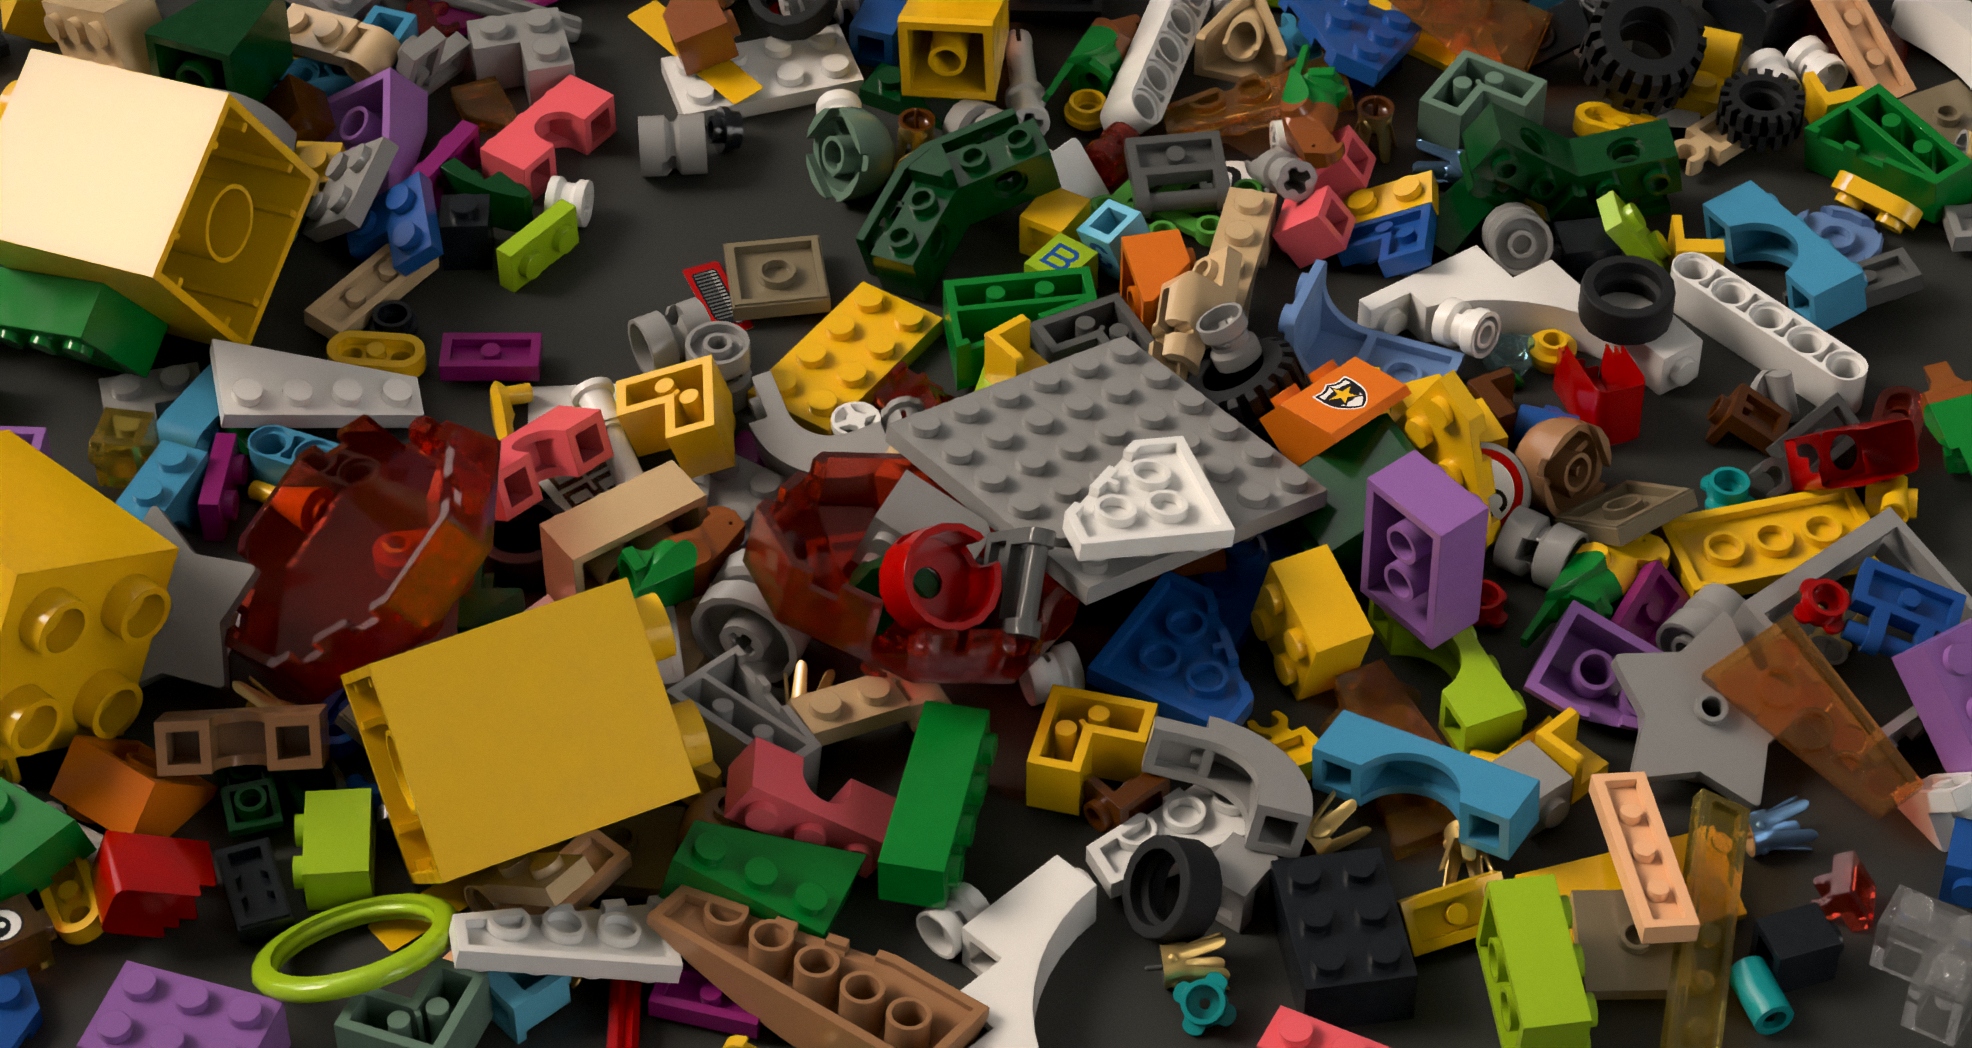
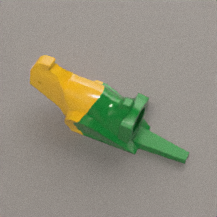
M1649 532L1623 546L1604 545L1599 542L1582 544L1546 592L1545 602L1520 638L1521 647L1527 649L1551 623L1558 622L1573 600L1611 620L1613 617L1612 606L1625 597L1643 565L1659 559L1664 567L1668 568L1670 564V549L1668 545L1664 543L1662 538Z

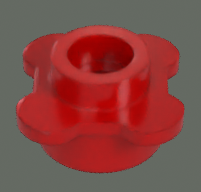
M1805 579L1799 586L1802 594L1800 603L1796 604L1793 609L1795 619L1801 624L1810 623L1813 626L1822 627L1827 634H1839L1845 627L1842 616L1851 604L1850 596L1839 583L1831 579ZM1818 604L1822 605L1826 610L1820 608Z
M1482 580L1479 621L1472 624L1473 626L1500 628L1507 623L1508 615L1503 611V604L1507 602V593L1495 582Z

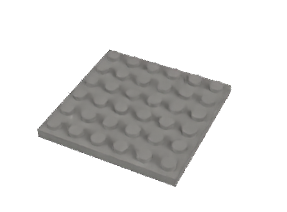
M1126 336L1113 339L924 411L914 413L887 424L885 442L966 508L986 520L994 531L1022 527H1041L1055 531L1057 533L1053 550H1048L1045 572L1085 605L1223 549L1216 548L1202 552L1164 553L1149 557L1111 558L1104 561H1078L1062 530L1065 511L1075 501L1078 503L1082 502L1089 493V486L1109 465L1115 467L1121 461L1124 449L1133 440L1183 436L1235 528L1233 544L1325 507L1328 493L1326 487Z

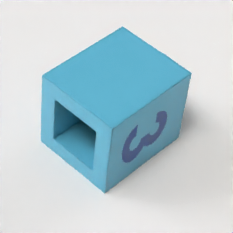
M1109 198L1076 230L1082 243L1098 252V272L1120 281L1121 237L1151 233L1140 211Z

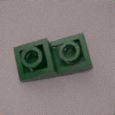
M455 157L440 165L443 195L463 193L490 194L493 227L519 232L533 221V197L523 184L516 183L501 171L484 179L477 170H471Z
M1464 176L1439 198V215H1437L1438 220L1433 252L1443 259L1460 253L1475 233L1481 236L1482 226L1486 217L1496 207L1468 194ZM1497 189L1494 190L1500 194H1504Z
M240 765L216 770L230 838L284 827L275 779L272 771H268L267 766Z

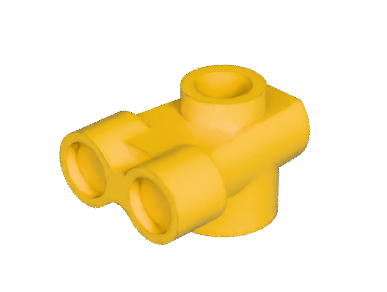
M1900 475L1886 479L1884 482L1879 481L1866 485L1865 509L1871 519L1888 507H1891L1905 523L1908 519H1917L1918 488H1908L1907 476Z

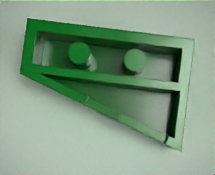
M694 820L670 863L658 897L665 900L683 884L747 905L750 915L765 920L776 919L777 916L798 922V931L826 939L854 886L867 855Z

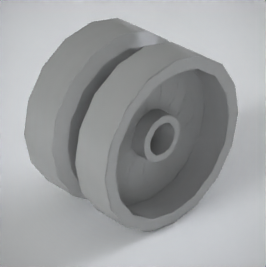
M763 548L740 549L726 558L691 616L692 635L700 650L711 661L738 644L746 653V664L756 676L763 674L770 683H776L783 680V673H787L789 677L796 667L797 662L800 660L826 615V598L817 580L802 565L787 556Z

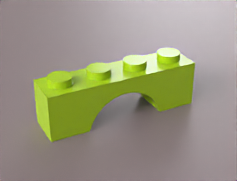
M1369 599L1368 622L1390 655L1414 656L1428 660L1440 666L1453 679V682L1442 690L1438 725L1453 749L1470 754L1473 748L1497 753L1505 750L1510 743L1521 738L1523 721L1527 718L1525 702L1521 694L1516 690L1512 691L1502 677L1496 658L1492 654L1487 655L1480 645L1473 625L1432 650Z

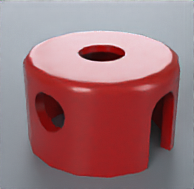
M940 523L899 537L886 551L879 569V593L891 617L902 628L919 636L951 634L964 631L982 623L995 609L1002 590V567L1000 562L995 561L981 565L976 562L967 547L968 544L979 542L985 537L980 532L962 523ZM923 567L934 570L940 580L939 591L931 599L919 596L913 586L915 573Z

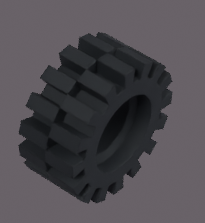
M1752 68L1748 70V76L1742 71L1734 73V79L1728 77L1724 81V86H1721L1716 115V125H1719L1718 131L1721 135L1728 134L1727 141L1731 144L1740 140V148L1748 150L1750 145L1757 146L1756 152H1765V147L1769 145L1772 151L1781 150L1782 143L1788 147L1793 144L1794 138L1798 139L1806 104L1804 89L1799 90L1800 84L1796 80L1787 83L1788 75L1782 72L1778 77H1774L1773 70L1765 69L1764 74H1758L1757 68Z

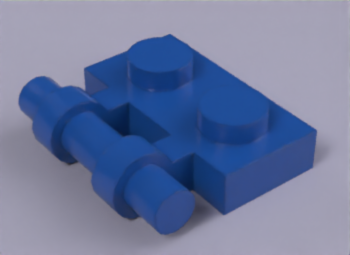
M1866 557L1859 567L1848 610L1868 617L1867 623L1864 625L1847 619L1845 627L1840 633V638L1857 644L1858 651L1873 657L1879 653L1891 658L1960 624L1966 595ZM1887 625L1912 634L1911 643L1887 634Z

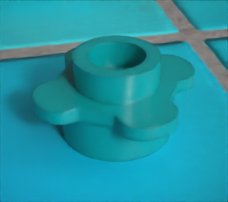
M1720 467L1715 469L1710 475L1704 476L1700 481V488L1707 495L1704 504L1705 508L1708 510L1755 501L1749 495L1751 481L1748 475L1735 467Z
M1210 972L1205 979L1195 980L1191 983L1182 981L1174 988L1173 998L1180 1004L1185 1017L1182 1027L1189 1035L1200 1036L1206 1028L1218 1024L1228 1027L1236 1020L1237 1010L1233 1005L1229 1004L1225 992L1228 981L1221 973ZM1202 999H1208L1210 1001V1007L1208 1009H1202L1200 1007V1001Z

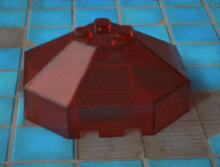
M363 414L338 430L337 438L342 442L338 446L325 453L314 444L299 453L239 537L237 553L246 559L248 564L259 568L261 574L236 610L241 614L239 627L234 624L226 629L224 645L268 679L315 702H319L344 687L340 675L404 653L421 642L434 638L442 629L444 618L458 598L471 588L474 582V575L493 548L501 441L499 439L448 420L439 424L431 417L420 416L409 425L408 432L411 442L404 445L370 416Z
M822 451L813 458L808 474L798 471L780 486L776 501L765 498L756 506L742 561L776 621L860 663L861 671L868 676L893 677L911 683L1014 684L1073 624L1080 600L1045 572L1037 621L1042 623L1040 640H1015L1013 635H1007L1003 629H972V627L957 632L956 629L920 628L915 634L902 628L896 621L882 635L876 636L875 633L884 605L883 600L849 585L853 571L859 566V564L851 559L874 516L906 470H909L961 504L902 454ZM989 526L990 532H996ZM984 547L983 551L981 552V554L979 555V556H980L981 558H983V559H984L985 547ZM886 637H891L892 641L886 640Z

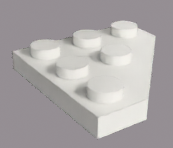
M1183 436L1133 440L1124 449L1121 461L1115 467L1109 465L1089 486V493L1082 502L1078 503L1075 501L1065 511L1062 527L1078 561H1104L1111 558L1149 557L1164 553L1202 552L1209 549L1227 548L1233 546L1235 534L1234 526Z

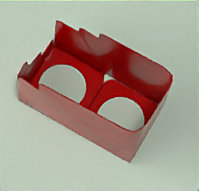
M1608 344L1605 345L1600 372L1598 366L1584 367L1585 360H1577L1567 345L1565 346V351L1558 347L1553 389L1568 413L1580 416V420L1602 428L1609 439L1610 446L1639 438L1645 377L1624 345H1621V353L1617 346H1614L1613 352Z
M1910 419L1860 422L1784 440L1793 491L1860 487L1914 472L1919 466L1915 428ZM1842 434L1850 436L1857 446V460L1853 467L1848 470L1838 469L1830 455L1833 440ZM1801 444H1809L1817 451L1819 456V469L1817 473L1810 471L1808 457H1799L1797 447Z
M108 830L105 831L90 871L102 931L113 934L159 938L165 936L164 927H180V919H198L195 897L201 895L199 886L201 885L203 890L205 886L214 888L217 881L208 841Z

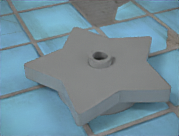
M152 506L142 522L179 547V551L167 588L171 598V609L163 627L152 638L138 686L143 688L164 677H172L217 690L228 691L230 689V674L226 636L230 620L261 574L260 569L248 563L196 554L167 514L159 507Z
M1725 611L1717 616L1680 652L1617 654L1610 664L1637 714L1638 735L1630 772L1645 771L1649 783L1684 780L1705 784L1749 812L1755 811L1762 800L1768 745L1804 717L1814 705V701L1811 698L1755 669L1730 614ZM1703 709H1705V710H1707L1708 712H1710L1713 717L1708 716L1707 714H1705L1704 711H1703Z

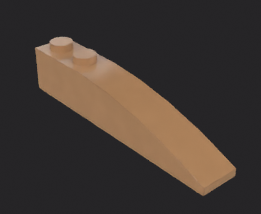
M683 884L647 915V924L676 952L681 954L692 967L738 1006L758 1017L759 1022L796 1048H969L975 1043L989 1016L990 1007L898 955L879 949L876 956L852 949L850 948V939L829 933L825 940L798 931V922L777 916L776 919L765 920L750 915L747 905Z

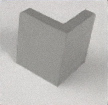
M1233 832L1214 853L1220 864L1223 881L1221 904L1215 920L1240 934L1252 920L1255 891L1270 875L1271 861L1278 860V856L1244 848L1245 837Z

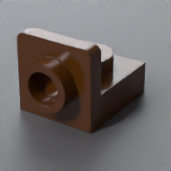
M1509 366L1482 374L1467 382V389L1474 399L1483 398L1508 435L1507 449H1511L1513 446V434L1517 419V411L1513 404L1516 374Z
M1742 382L1728 397L1721 394L1712 404L1706 416V420L1710 421L1711 424L1705 441L1714 446L1730 431L1745 443L1771 457L1766 448L1787 431L1792 413Z
M1144 772L1138 777L1128 779L1119 789L1113 791L1097 776L1093 775L1084 782L1085 804L1083 810L1085 817L1095 830L1108 833L1139 812L1148 815L1163 805V797L1170 793V778Z

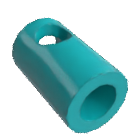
M1749 956L1731 966L1727 972L1728 982L1756 1032L1769 1035L1784 1029L1792 1021L1794 1011L1764 958ZM1777 1012V1016L1772 1022L1764 1021L1769 1015Z

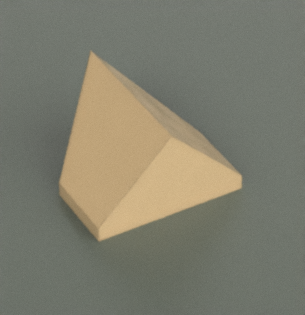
M1232 0L1197 33L1195 38L1194 75L1280 92L1284 91L1286 85L1287 48L1267 1Z

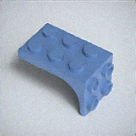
M1316 259L1309 273H1301L1297 282L1293 304L1286 303L1281 312L1278 331L1285 334L1284 340L1293 347L1306 376L1331 359H1334L1339 367L1355 356L1374 367H1380L1381 371L1402 383L1439 373L1443 376L1452 370H1455L1460 377L1464 369L1465 353L1370 329L1347 318L1334 305L1328 294L1326 285L1327 261Z

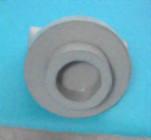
M1787 369L1762 370L1755 377L1750 387L1792 413L1789 423L1798 421L1800 416L1792 371Z

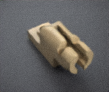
M1229 245L1194 262L1192 271H1187L1163 283L1161 287L1156 323L1152 325L1151 333L1156 341H1152L1149 344L1148 354L1168 367L1184 381L1187 380L1188 371L1198 376L1204 352L1211 347L1201 340L1196 330L1197 321L1205 312L1215 306L1230 302L1236 303L1243 254Z

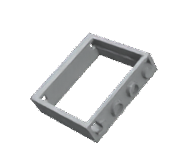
M1888 507L1744 601L1732 617L1750 658L1762 672L1814 701L1813 707L1803 717L1804 720L1851 773L1869 761L1875 767L1880 765L1899 748L1896 742L1905 736L1914 741L1926 732L1914 705L1870 734L1772 622L1794 609L1795 605L1800 603L1802 594L1799 586L1805 579H1831L1836 581L1861 565L1866 557L1871 558L1874 555L1882 563L1966 595L1960 623L1972 618V597L1891 507Z

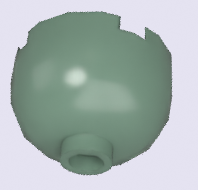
M858 107L824 108L816 114L807 134V139L814 138V153L806 154V165L811 181L819 194L826 199L831 198L833 195L836 199L835 202L855 201L869 197L885 185L893 167L895 147L891 135L882 120L871 112Z

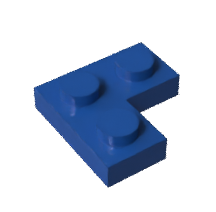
M418 171L375 197L361 227L346 233L349 254L363 262L385 244L389 243L393 268L405 277L443 255L431 179Z
M1432 203L1354 224L1346 250L1337 253L1342 267L1357 263L1359 265H1370L1378 261L1384 278L1399 274L1401 276H1411L1422 271L1425 267L1431 266L1438 220Z

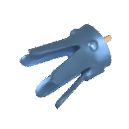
M1416 139V146L1420 151L1446 161H1417L1412 166L1413 175L1432 170L1438 184H1455L1463 177L1458 157L1463 149L1450 150L1421 139Z
M1795 795L1769 810L1761 809L1741 815L1739 819L1741 835L1732 837L1731 841H1742L1749 856L1755 857L1760 854L1765 855L1771 850H1812L1810 846L1794 844L1813 841L1819 835L1813 829H1800L1799 823L1795 820L1785 821L1804 812L1809 807L1808 800L1796 801L1798 797Z

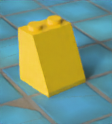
M908 0L897 20L902 96L996 101L1009 34L1008 0Z

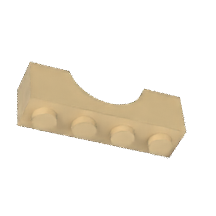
M1229 187L1209 254L1227 245L1243 254L1236 303L1243 307L1248 318L1258 269L1266 268L1274 241L1272 234L1276 222L1277 194L1254 189Z

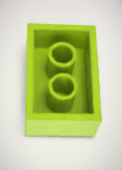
M1555 874L1487 881L1476 937V946L1501 1048H1591L1590 1029L1598 1025L1597 1003L1592 992L1585 993L1582 982V978L1585 976L1584 953L1580 943H1572L1569 932L1573 925L1572 907L1568 895H1560Z

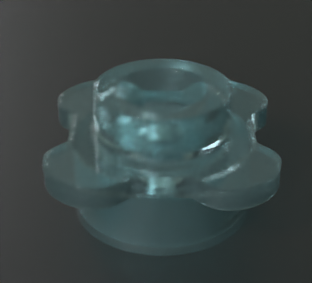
M1500 333L1494 349L1483 358V365L1487 369L1492 370V372L1509 366L1515 373L1520 376L1523 375L1532 366V358L1529 356V353L1535 347L1534 338L1529 334Z

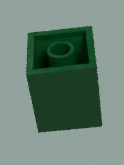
M199 0L149 27L144 33L152 76L205 88L231 91L260 103L263 102L294 62L285 0Z
M1388 413L1377 416L1299 467L1328 489L1325 507L1270 529L1276 537L1282 539L1293 555L1328 544L1346 580L1361 576L1367 478L1411 451L1416 450Z

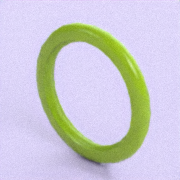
M417 893L382 895L331 908L305 919L272 939L257 954L252 964V983L264 996L279 1002L289 1003L325 1002L381 988L422 969L442 955L451 945L449 928L453 914H458V911L444 898ZM394 919H416L432 923V926L424 935L408 947L366 966L329 975L308 977L290 976L279 972L281 967L291 957L304 948L346 929Z

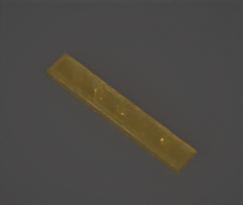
M1704 788L1693 797L1683 869V879L1698 917L1700 928L1697 941L1674 942L1660 1048L1722 1047L1750 809Z

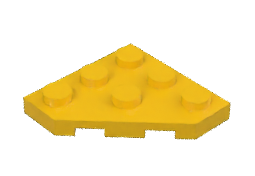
M1452 370L1438 378L1395 423L1420 454L1433 464L1441 466L1448 476L1470 493L1478 495L1484 504L1489 507L1486 552L1496 543L1501 531L1500 519L1494 516L1491 517L1488 497L1496 493L1491 457L1485 454L1482 455L1479 435L1487 431L1483 410L1455 370Z

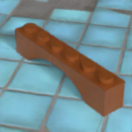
M670 0L663 13V18L674 49L687 76L739 56L733 37L741 35L731 9L722 11L723 8L727 7L725 0Z

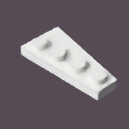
M212 338L209 353L221 428H260L266 425H279L287 428H421L424 410L418 379L415 376Z
M1196 784L1185 791L1179 787L1163 797V805L1148 815L1139 812L1086 846V862L1110 899L1122 895L1123 878L1130 857L1138 846L1154 835H1171L1197 839L1210 847L1213 853H1215L1233 832L1245 837V821L1237 807L1221 794ZM1176 862L1170 869L1168 877L1179 874Z
M659 895L649 896L646 905L627 906L624 898L602 900L600 909L575 911L571 903L559 904L556 907H549V910L540 915H529L522 908L453 914L449 928L455 969H469L477 972L527 973L535 976L558 975L583 977L586 979L603 978L632 980L643 983L662 982L678 984L683 963L681 954L676 952L647 924V915L664 900L658 897Z

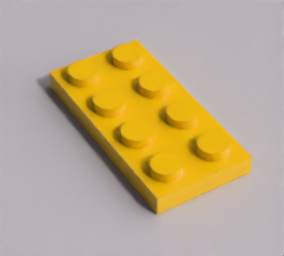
M864 281L861 282L770 369L789 415L799 426L810 432L821 435H833L831 416L834 410L844 403L853 401L871 404L943 333V318ZM754 386L747 391V399L757 397Z
M1854 487L1822 489L1683 514L1656 528V535L1662 538L1664 543L1668 545L1670 549V563L1690 598L1704 585L1710 583L1724 584L1743 596L1760 592L1871 518ZM1875 555L1871 557L1872 559L1879 561ZM1860 565L1844 576L1858 574Z

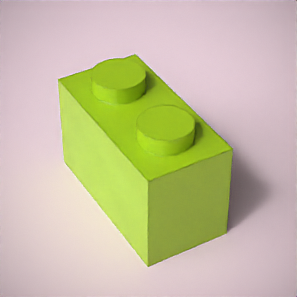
M372 788L305 791L304 814H295L294 818L296 847H303V854L293 856L292 870L294 888L304 889L307 910H329L357 900L375 897L377 823Z

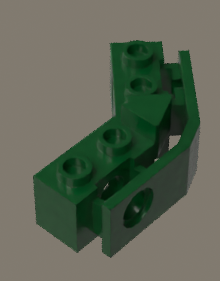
M1490 102L1462 133L1465 149L1458 157L1468 194L1496 207L1510 202H1520L1530 206L1549 226L1550 230H1553L1554 222L1601 217L1596 200L1612 190L1626 205L1629 204V201L1626 199L1640 197V204L1636 206L1643 217L1671 212L1667 194L1683 191L1679 157L1667 118L1567 139ZM1499 186L1504 194H1500L1494 190Z
M1009 108L921 144L898 164L855 238L868 273L879 277L884 291L926 301L969 225L1061 188L1051 152L1035 118L1019 124L1014 108ZM992 131L994 136H998L983 142L984 138L982 135ZM1013 176L1012 178H1010V179H1008V180H1006V181H1002V180H1004V179H1006V178H1009V177ZM883 217H885V227L879 226Z

